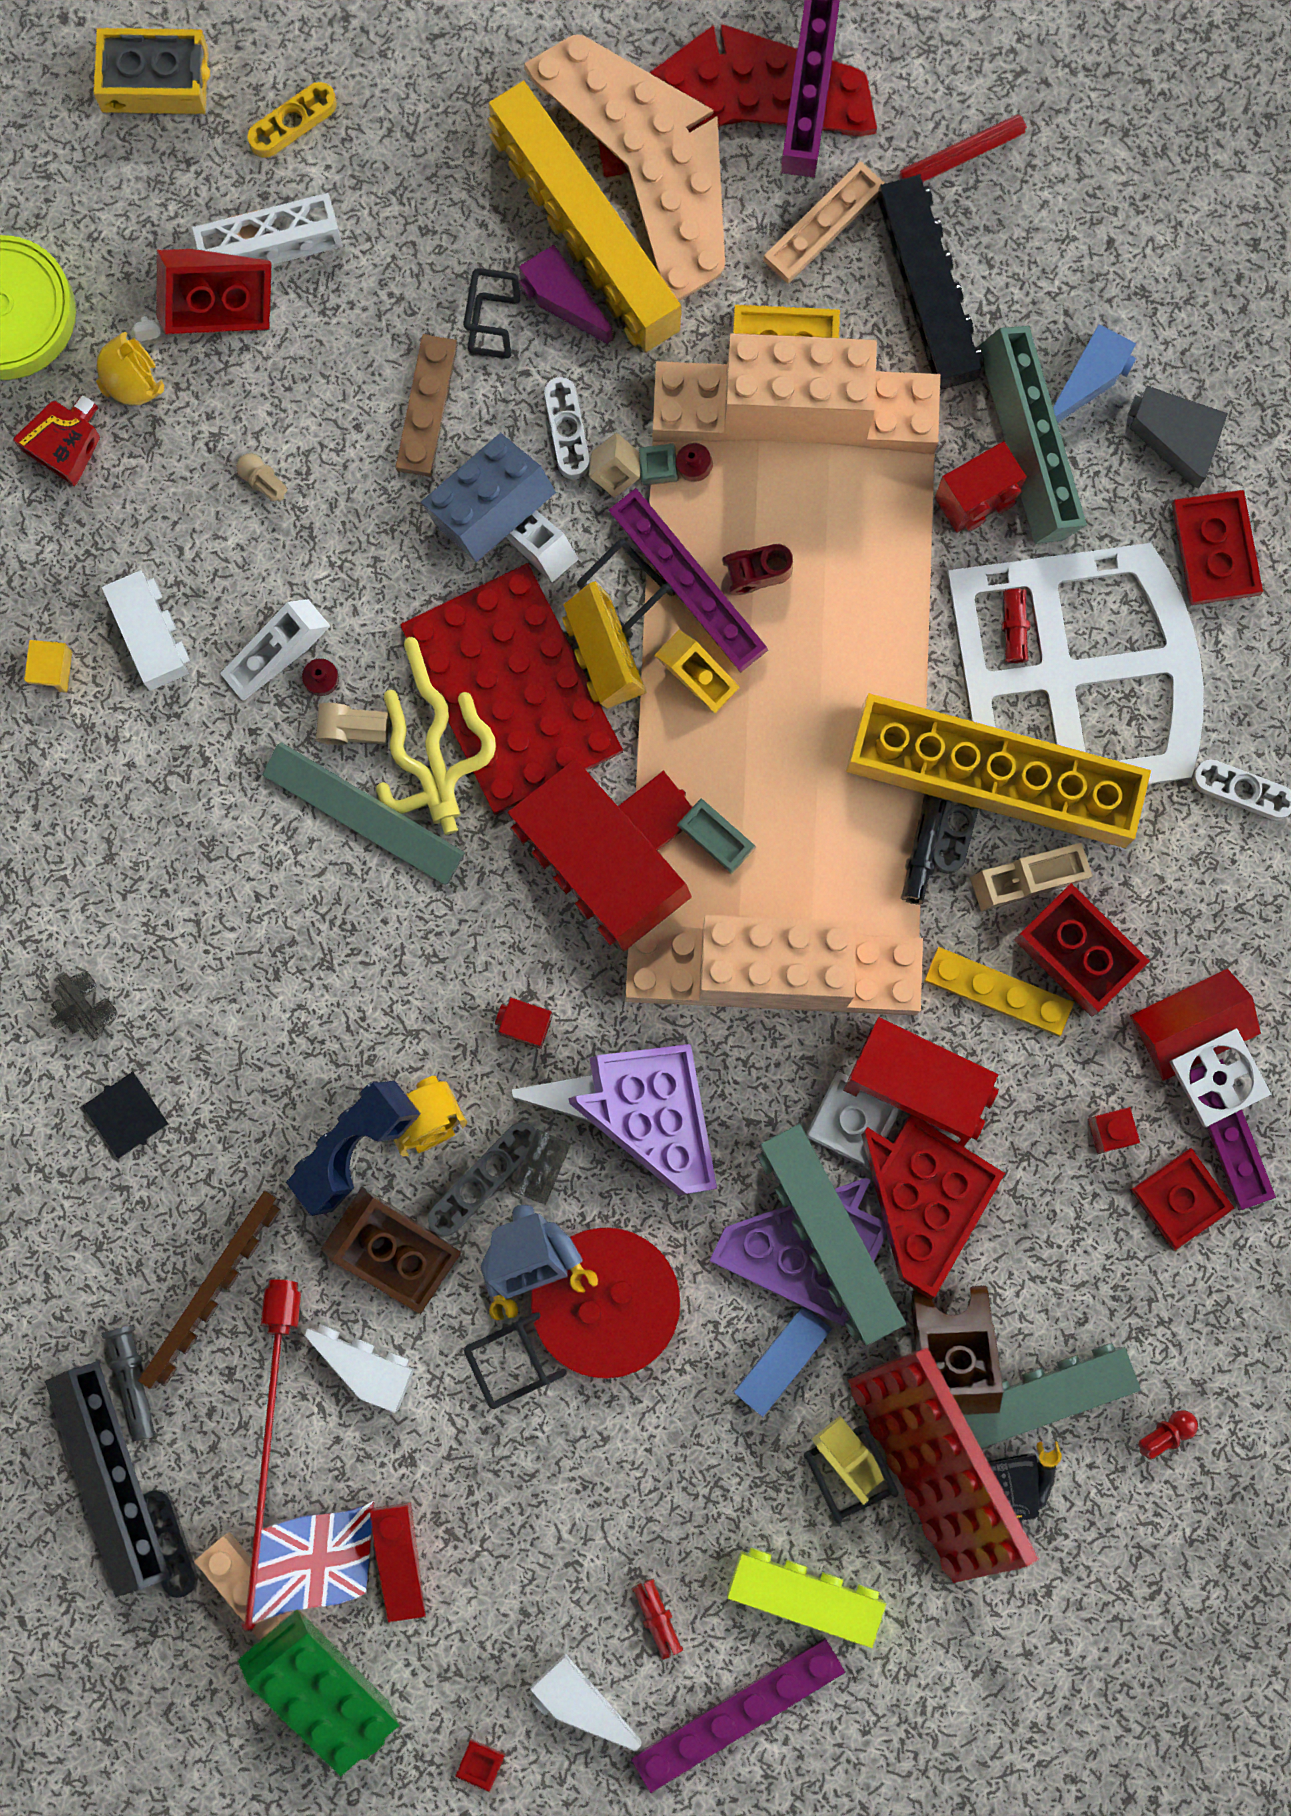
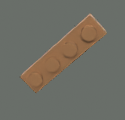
M422 334L395 467L398 472L427 477L432 475L458 345L455 339Z

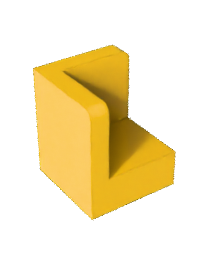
M29 640L24 676L26 683L54 686L59 692L67 693L72 650L66 643Z

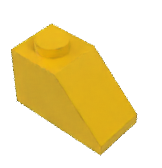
M680 629L654 655L714 713L740 688L696 640Z

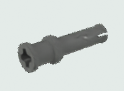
M134 1324L101 1333L102 1339H107L112 1360L109 1363V1368L112 1369L113 1373H117L131 1430L132 1442L156 1435L144 1386L138 1382L141 1377L139 1365H142L141 1361H143L142 1355L137 1354L132 1333L135 1330Z

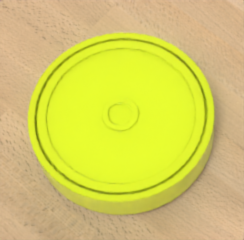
M0 235V380L23 378L42 370L60 355L74 329L76 302L72 287L65 273L49 252L27 239Z

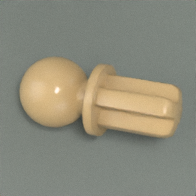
M247 453L239 458L236 466L237 473L243 480L249 482L251 488L255 491H261L271 501L277 500L280 502L284 499V494L287 492L286 485L275 476L272 467L264 464L260 456Z

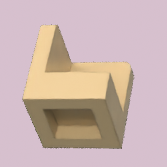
M616 432L592 451L589 477L615 498L640 479L639 452Z

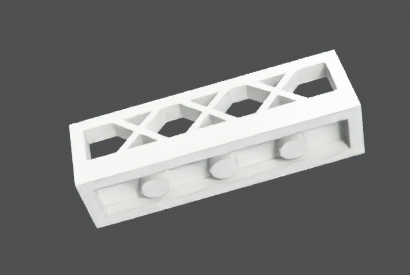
M329 193L192 227L198 250L270 260L272 265L343 247ZM325 206L328 219L312 222L305 218L310 209ZM286 216L293 220L289 228L279 231L271 227L276 218ZM253 225L259 229L253 238L243 239L237 236L243 226ZM217 233L225 237L220 246L205 249L204 236Z

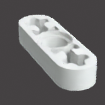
M557 377L549 381L545 387L544 394L559 471L564 477L577 480L585 476L589 470V453L576 388L569 379ZM562 388L564 393H570L565 396L567 411L560 412L557 397L551 398V396L556 395V389ZM569 420L576 424L577 431L573 436L563 437L557 432V427L562 421ZM574 445L577 460L583 459V461L578 463V469H572L570 464H564L569 461L567 446Z
M1206 760L1193 772V785L1199 792L1272 820H1282L1291 814V790L1286 786L1217 760ZM1209 769H1213L1215 771L1214 777L1225 781L1228 775L1233 776V778L1227 784L1225 793L1221 791L1225 784L1214 781L1209 786L1205 784L1206 778L1201 773H1206ZM1247 781L1253 787V796L1247 800L1240 799L1234 791L1236 782ZM1263 787L1266 789L1263 796L1273 799L1279 794L1283 796L1282 803L1287 806L1275 811L1273 809L1274 803L1264 799L1260 802V805H1257L1255 802L1260 798Z

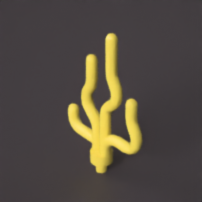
M408 637L404 641V647L416 686L421 696L433 706L435 713L425 740L426 753L433 775L427 766L411 758L405 752L404 743L407 733L405 717L396 691L392 689L387 690L384 693V701L392 723L389 742L391 755L398 766L419 778L423 792L396 800L392 796L389 785L381 782L376 786V793L380 802L400 814L428 805L433 823H441L444 835H449L458 831L455 819L461 815L454 793L455 784L465 774L488 765L494 757L496 749L495 737L490 727L478 717L472 696L468 692H462L458 697V702L463 718L468 728L480 738L482 747L477 755L456 763L447 771L439 742L449 719L448 705L443 695L430 683L417 640L413 637Z

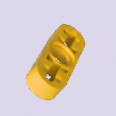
M315 82L252 125L247 136L252 152L262 158L271 157L332 115L337 107L333 88L327 83ZM316 95H319L321 98L326 97L327 103L323 106L319 102L315 103L314 97ZM302 104H305L307 109L310 108L311 116H307V112ZM289 113H297L301 115L302 121L297 127L290 128L283 124L284 117ZM275 123H277L280 132L283 134L282 136H279L278 131H275L273 126ZM263 134L265 137H269L271 143L265 145L263 142L259 143L258 136Z

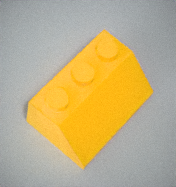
M596 581L589 583L563 604L567 615L562 617L569 636L575 635L579 648L574 650L582 670L587 668L592 681L587 682V687L593 701H599L601 705L608 709L647 692L626 636L622 632V626L610 595Z

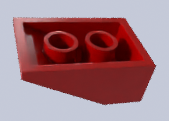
M198 249L157 250L156 317L164 333L183 334L270 330L272 263L270 260Z

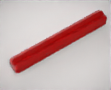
M1016 114L901 169L899 178L904 179L920 174L922 182H925L1023 135L1027 129L1026 123L1021 115Z

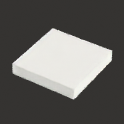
M837 1071L806 1136L808 1139L870 1170L861 1136L862 1132L868 1127L882 1137L887 1138L901 1109L861 1090L856 1097L843 1091L849 1076Z

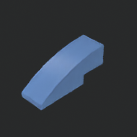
M802 1306L733 1392L763 1417L832 1329L809 1309Z

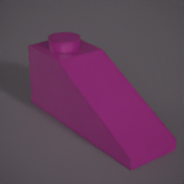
M554 244L519 266V287L528 300L533 298L540 308L606 344L613 341L612 326Z

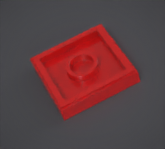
M1192 1148L1187 1149L1130 1189L1173 1251H1176L1235 1209Z

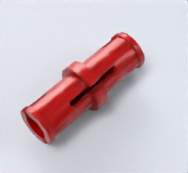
M1008 589L1003 591L1005 615L1004 621L1001 623V630L1005 632V662L1026 663L1029 661L1027 631L1030 630V621L1027 620L1026 590Z
M654 1578L645 1581L643 1585L640 1583L632 1587L631 1589L645 1617V1620H643L645 1629H650L661 1660L670 1658L671 1652L668 1644L673 1656L682 1652L684 1649L670 1621L672 1614L670 1609H665Z

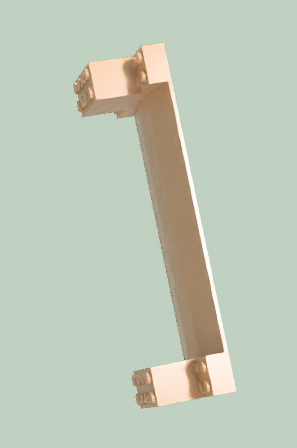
M730 333L727 364L656 361L652 446L674 443L677 456L679 450L687 444H702L710 452L713 467L710 474L701 481L693 482L686 480L681 476L677 468L678 481L650 484V505L764 642L768 651L740 673L676 594L669 596L665 593L644 614L641 679L647 693L640 695L636 791L664 770L676 787L686 792L685 798L692 807L702 798L751 841L756 848L733 874L725 869L684 831L658 850L662 857L685 881L692 898L628 948L626 1002L914 1016L921 1011L923 938H919L920 905L910 904L906 900H901V894L907 874L905 864L906 860L911 857L924 793L845 771L863 703L868 693L927 709L934 454L939 440L941 374L876 371L877 340ZM771 544H782L790 549L793 555V571L791 577L786 582L760 588L747 594H730L729 588L732 584L728 568L722 563L724 556L733 552L752 550ZM772 558L767 562L768 567L775 571L781 570L787 565L781 558ZM647 559V564L662 578V576L657 572V570ZM740 568L741 576L744 578L742 568ZM647 573L645 603L661 588ZM679 629L696 640L740 687L716 713L711 711L654 656Z

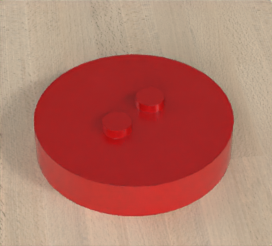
M603 1227L585 1230L571 1236V1240L583 1259L580 1263L582 1268L593 1271L597 1275L598 1283L596 1286H592L588 1282L587 1276L583 1275L580 1283L585 1292H578L571 1286L570 1279L573 1273L571 1269H568L567 1277L532 1289V1314L535 1312L541 1314L540 1319L534 1321L540 1340L549 1353L562 1365L585 1376L618 1378L643 1369L664 1351L672 1339L678 1324L680 1290L670 1263L651 1242L627 1230Z

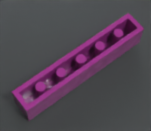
M804 0L780 173L815 178L840 0Z

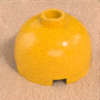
M123 332L101 348L97 356L96 370L99 378L96 379V383L100 391L107 398L112 396L117 402L128 406H138L151 401L163 393L164 383L163 380H160L158 383L155 382L150 368H156L145 348L135 338L128 341L126 339L128 333Z

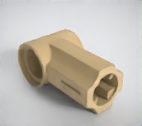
M321 703L318 709L315 740L331 745H346L348 742L386 744L389 714L382 711L351 709L350 706L338 703Z

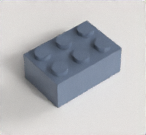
M500 432L425 497L421 503L436 527L477 562L551 498L556 491L541 465Z

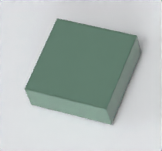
M674 443L639 448L641 482L643 485L678 481L676 447Z

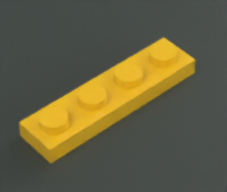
M941 947L937 948L924 980L928 984L1058 1037L1062 1035L1074 1004L1073 1001Z

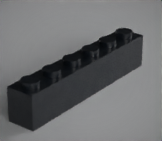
M920 174L882 184L879 187L877 196L878 205L931 374H941L940 390L976 381L981 367H984V358L980 347L974 346L971 337L974 334L972 319L969 314L964 315L961 305L964 301L962 287L959 282H954L951 274L953 260L949 249L944 250L941 238H943L941 221L938 217L934 218L931 206H933L931 189L928 185H923Z
M99 1361L65 1371L45 1380L115 1598L170 1578Z

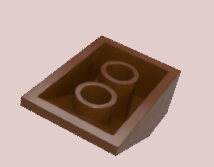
M361 1187L321 1247V1250L332 1262L420 1315L462 1253L364 1187Z

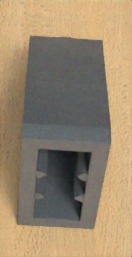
M1146 386L1141 397L1135 395L1131 403L1128 416L1134 418L1130 430L1191 486L1199 488L1207 477L1228 413Z

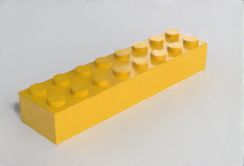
M523 80L489 101L490 117L487 120L492 129V132L489 134L492 143L499 152L504 150L511 159L508 161L509 166L517 179L524 178L530 186L527 190L534 204L537 207L543 205L549 214L547 216L549 225L557 235L560 233L564 235L568 241L566 244L567 250L576 263L582 261L588 271L585 274L591 286L595 290L601 289L607 297L605 304L614 318L620 316L627 327L624 328V331L630 342L634 346L639 344L644 352L647 353L680 332L682 305L526 82Z
M868 693L863 703L845 771L1126 848L1135 840L1151 774L1149 769Z

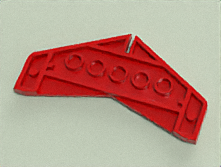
M720 23L724 54H719L713 24L649 72L714 110L711 116L689 128V133L715 117L718 119V128L723 125L741 122L787 126L798 48ZM832 60L822 130L841 131V135L857 137L877 133L868 78L861 69ZM597 139L604 178L629 172L624 163Z

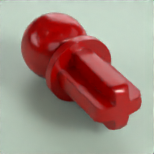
M1186 1410L1174 1412L1168 1422H1159L1156 1430L1139 1441V1452L1142 1456L1145 1455L1147 1459L1152 1460L1169 1448H1178L1180 1440H1189L1197 1433L1198 1421L1196 1417Z

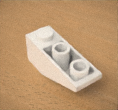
M319 1324L317 1330L307 1329L305 1337L361 1400L394 1413L398 1412L415 1370L407 1366L409 1359L389 1351L385 1358L372 1352L374 1345L354 1338L352 1344L338 1339L339 1331Z

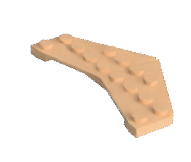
M580 34L566 38L524 63V69L532 82L546 95L549 94L626 166L632 179L658 272L678 301L716 280L722 274L725 267L718 119L715 117L689 133L688 131L689 128L711 116L714 110Z

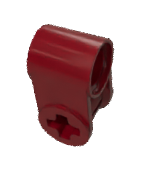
M771 544L752 550H741L730 553L722 558L723 565L728 568L732 584L729 588L731 595L747 594L760 588L782 584L791 577L793 571V555L790 549L782 544ZM772 558H781L787 565L783 569L775 571L768 567L767 562ZM740 568H742L744 578L741 576Z

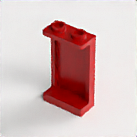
M878 1017L869 1032L843 1091L855 1097L860 1090L959 1137L957 1144L964 1147L971 1138L977 1140L986 1120L980 1117L984 1108L990 1109L997 1097L999 1089L994 1087V1084L999 1074Z

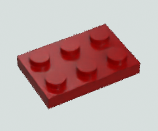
M1244 490L1174 499L1171 505L1190 606L1260 596L1263 593V587Z

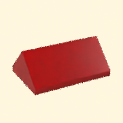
M1228 968L1130 1015L1162 1081L1176 1075L1169 1061L1234 1029H1238L1244 1042L1261 1034L1253 996ZM1225 1046L1213 1048L1216 1055L1231 1049ZM1199 1055L1196 1056L1191 1067L1202 1063Z

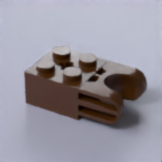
M987 1286L970 1287L971 1297L968 1301V1308L957 1315H947L939 1311L932 1299L930 1300L913 1289L911 1309L916 1351L925 1347L928 1348L963 1415L1000 1413L1003 1385Z

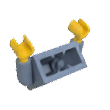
M530 1205L514 1207L512 1210L513 1221L496 1227L493 1230L491 1245L481 1263V1272L488 1295L494 1299V1302L490 1305L489 1314L497 1321L504 1320L503 1306L508 1318H515L518 1314L516 1302L508 1298L568 1276V1269H571L573 1273L570 1279L571 1286L578 1292H585L580 1283L583 1275L587 1276L588 1282L592 1286H596L598 1283L597 1275L593 1271L582 1268L580 1263L583 1259L571 1238L555 1222H548L540 1214L534 1213V1209Z

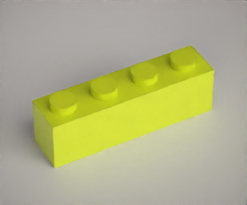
M753 1547L750 1548L749 1553L740 1551L726 1594L728 1599L873 1648L886 1607L884 1600L878 1598L879 1591L858 1584L857 1590L842 1586L844 1579L822 1572L821 1578L806 1573L807 1566L791 1560H786L785 1566L770 1561L772 1554Z

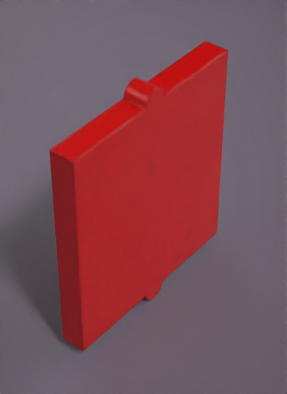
M664 770L618 805L657 851L683 831L677 824L692 809L691 804L685 798L686 792L683 789L679 790Z

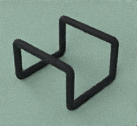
M476 268L471 275L463 322L464 328L470 331L467 349L472 354L508 359L512 355L509 332L506 329L478 325L482 300L510 304L520 303L521 296L518 276L510 272ZM479 275L512 280L514 297L481 292L475 299ZM477 332L502 336L504 351L474 347Z
M619 539L578 580L577 586L580 590L586 586L585 583L622 547L661 587L625 624L619 619L622 632L628 638H631L633 632L630 628L665 593L669 596H674L675 592L671 585L667 584L629 546L625 539Z
M539 1312L526 1316L505 1328L466 1345L464 1348V1354L491 1409H497L567 1374L565 1369H561L546 1376L526 1334L524 1326L540 1319L541 1314ZM517 1330L539 1380L494 1401L472 1351Z
M864 1425L853 1429V1432L857 1436L863 1433L888 1486V1489L869 1497V1501L864 1505L862 1502H859L839 1512L813 1457L821 1452L815 1447L804 1453V1458L810 1466L833 1516L832 1519L836 1524H841L843 1518L889 1496L896 1498L899 1495L869 1428Z

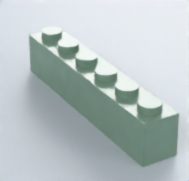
M1030 326L999 328L983 341L979 347L983 354L984 369L1006 445L1027 476L1021 488V498L1035 544L1064 541L1087 526Z
M799 1123L759 1145L761 1153L756 1155L766 1175L773 1173L779 1186L775 1187L774 1191L784 1208L790 1206L797 1219L791 1221L800 1240L808 1239L814 1253L810 1254L809 1257L819 1275L824 1272L826 1273L832 1285L827 1288L829 1296L836 1308L844 1307L849 1317V1320L844 1323L854 1342L861 1340L863 1345L867 1346L907 1325L801 1124Z
M1108 1343L1092 1349L1093 1356L1080 1361L1078 1355L1056 1362L1059 1369L1045 1373L1043 1368L1024 1373L1022 1374L1024 1381L1012 1386L1009 1385L1008 1380L1002 1381L1003 1398L1000 1413L963 1415L980 1448L1141 1391L1126 1348H1114L1113 1343Z

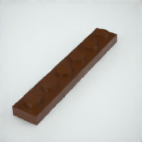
M263 1191L138 1382L149 1389H155L159 1384L165 1386L177 1369L172 1364L180 1352L187 1354L198 1337L193 1332L201 1320L205 1323L209 1321L219 1305L215 1302V1299L222 1289L228 1291L239 1276L240 1272L235 1270L243 1257L249 1259L260 1244V1240L256 1237L264 1226L270 1228L281 1212L277 1205L281 1199L268 1191Z

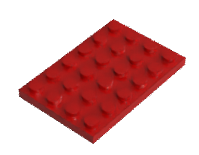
M529 563L400 624L406 639L413 637L419 644L430 683L443 695L448 705V723L466 759L477 755L482 745L480 738L468 728L463 718L458 702V697L462 692H468L472 696L478 717L490 727L495 737L496 749L494 757L488 765L473 772L494 815L520 803L575 758L587 771L623 753V748L599 701L594 702L587 687V682L589 681L580 667Z
M927 1347L861 1372L847 1380L851 1387L854 1401L862 1408L869 1421L870 1432L880 1442L887 1455L886 1460L889 1468L898 1476L905 1490L906 1501L915 1509L922 1522V1530L925 1537L933 1543L940 1557V1565L953 1583L1026 1568L1039 1560Z

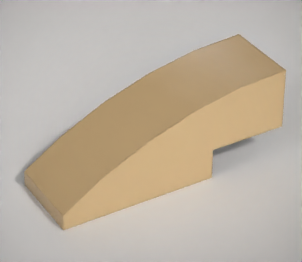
M1077 843L1020 858L1013 863L982 870L970 877L980 910L983 912L1068 886L1070 883L1074 884L1089 879L1093 875L1082 843Z

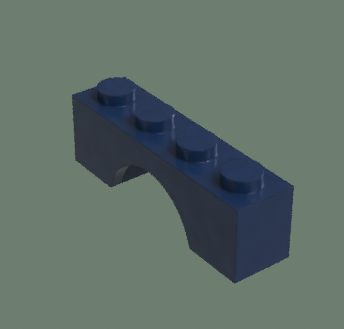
M395 1080L385 1082L374 1081L366 1085L359 1094L360 1099L352 1107L347 1108L339 1115L337 1119L338 1124L317 1140L315 1150L295 1165V1172L286 1181V1184L310 1216L333 1212L354 1189L350 1173V1161L354 1148L363 1137H369L376 1142L399 1139L420 1116L421 1113Z

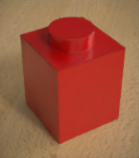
M510 997L508 1005L501 1004L495 1025L500 1026L498 1031L500 1036L542 1049L553 1012Z
M1131 1107L1093 1116L1088 1119L1097 1155L1141 1143Z

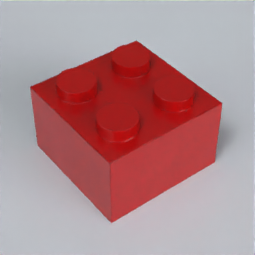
M1003 441L943 475L934 498L956 533L964 528L972 531L986 522L985 516L995 510L998 514H1001L1012 508L1017 503L1015 499L1021 494V488L1027 476Z

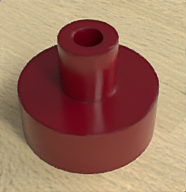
M690 443L683 446L677 453L676 466L683 478L696 482L705 479L710 474L713 460L705 446L699 443Z
M318 658L306 664L302 672V680L310 693L316 696H326L337 688L339 674L332 662L327 659Z

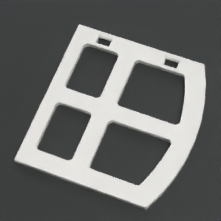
M1151 543L948 570L971 721L995 727L991 703L993 698L1043 691L1048 696L1055 743L1086 752L1075 692L1076 687L1167 674L1172 679V708L1165 753L1162 755L1119 760V762L1151 770L1148 785L1192 778L1200 747L1203 724V677L1200 653L1193 624L1183 597L1169 569ZM1116 558V569L1097 571L1094 560ZM1008 572V583L988 586L986 575ZM1116 575H1134L1158 620L1165 640V647L1079 660L1072 659L1067 645L1058 585L1065 582ZM1026 588L1031 593L1042 659L1041 664L989 671L985 666L975 596L1008 589Z

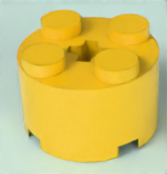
M435 1075L421 1080L417 1083L416 1090L406 1094L421 1114L399 1139L393 1140L400 1155L403 1157L409 1156L407 1149L415 1147L417 1153L427 1151L453 1137L455 1133L452 1128L460 1123L462 1129L467 1125V1120L446 1081H438Z

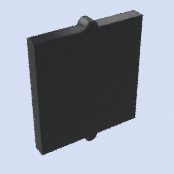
M133 1071L112 1086L106 1085L102 1093L83 1105V1108L118 1159L138 1145H146L148 1138L169 1125Z

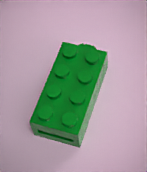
M298 1608L237 1659L247 1686L340 1777L361 1759H369V1756L384 1746L385 1738L400 1726L389 1701Z

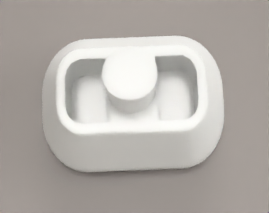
M142 317L141 322L135 323L131 330L133 338L138 341L156 339L161 333L155 321L148 320L147 317Z

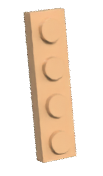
M860 161L764 255L763 261L789 284L877 198L880 185L886 183Z

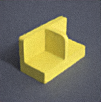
M838 1416L814 1436L812 1441L864 1505L869 1501L866 1495L885 1479L874 1456L844 1419Z

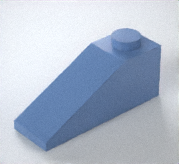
M1098 324L1053 407L1057 423L1115 385L1120 374L1127 377L1137 359L1131 355L1137 343Z

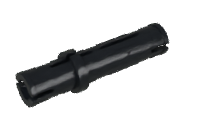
M924 796L911 857L906 860L905 868L907 874L901 900H906L910 904L921 905L924 903L929 876L934 873L933 856L946 806V801L939 797Z

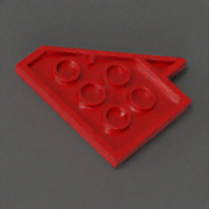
M909 1115L893 1143L868 1127L864 1129L861 1136L899 1280L931 1300L937 1295L1005 1173L967 1148L957 1144L956 1141L923 1120Z

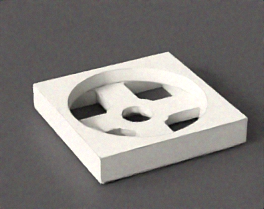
M1234 1029L1169 1061L1203 1128L1272 1095L1238 1029ZM1225 1046L1234 1049L1241 1060L1229 1066L1221 1064L1213 1048ZM1199 1055L1206 1069L1204 1078L1190 1084V1068L1196 1056ZM1221 1071L1225 1073L1227 1080L1224 1085L1214 1083L1213 1075L1215 1072ZM1248 1073L1252 1080L1251 1090L1246 1099L1240 1101L1233 1088L1234 1079ZM1210 1091L1218 1093L1226 1108L1223 1110L1211 1108L1203 1104L1198 1097Z

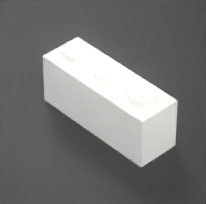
M142 570L103 586L102 589L140 677L148 690L151 691L188 675L189 672L185 663L191 660L182 641L175 643L171 631L177 628L168 609L163 612L160 609L157 600L163 597L155 579L148 580Z

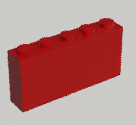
M576 758L508 811L514 823L510 830L522 844L528 841L535 850L531 854L544 870L549 866L556 873L553 880L563 893L567 895L571 891L578 900L574 904L587 920L592 917L595 918L600 924L596 930L609 946L616 943L625 952L692 898L685 881Z

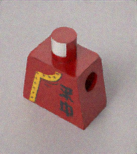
M83 395L79 397L70 410L57 401H51L14 437L13 441L20 451L75 487L100 440V435L95 427L88 423L99 408L94 402Z

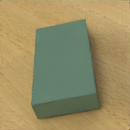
M702 798L677 824L681 830L731 874L756 848L751 841Z

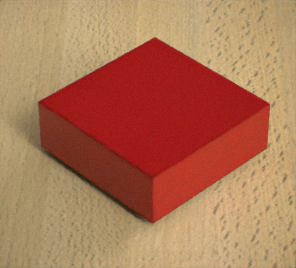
M470 1739L455 1777L490 1792L505 1753Z

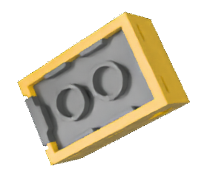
M97 28L94 96L102 113L206 114L207 81L210 78V69L208 67V46L202 29Z

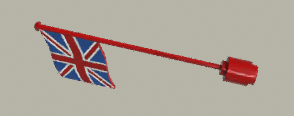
M269 1280L268 1288L264 1289L260 1325L268 1328L267 1334L274 1335L246 1617L245 1623H241L242 1629L247 1632L255 1629L256 1624L253 1623L296 1610L297 1608L301 1610L338 1605L365 1594L367 1587L372 1532L370 1510L374 1508V1501L345 1512L297 1517L262 1529L282 1336L290 1335V1329L298 1328L301 1292L298 1291V1282L290 1280Z

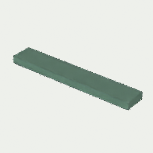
M282 742L277 744L262 773L266 778L444 885L451 881L465 855L464 851Z

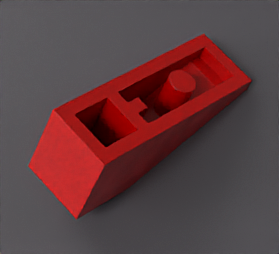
M412 1503L375 1507L370 1510L388 1622L426 1617Z

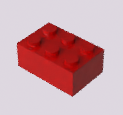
M1072 883L1014 939L1091 1017L1099 1013L1150 962Z

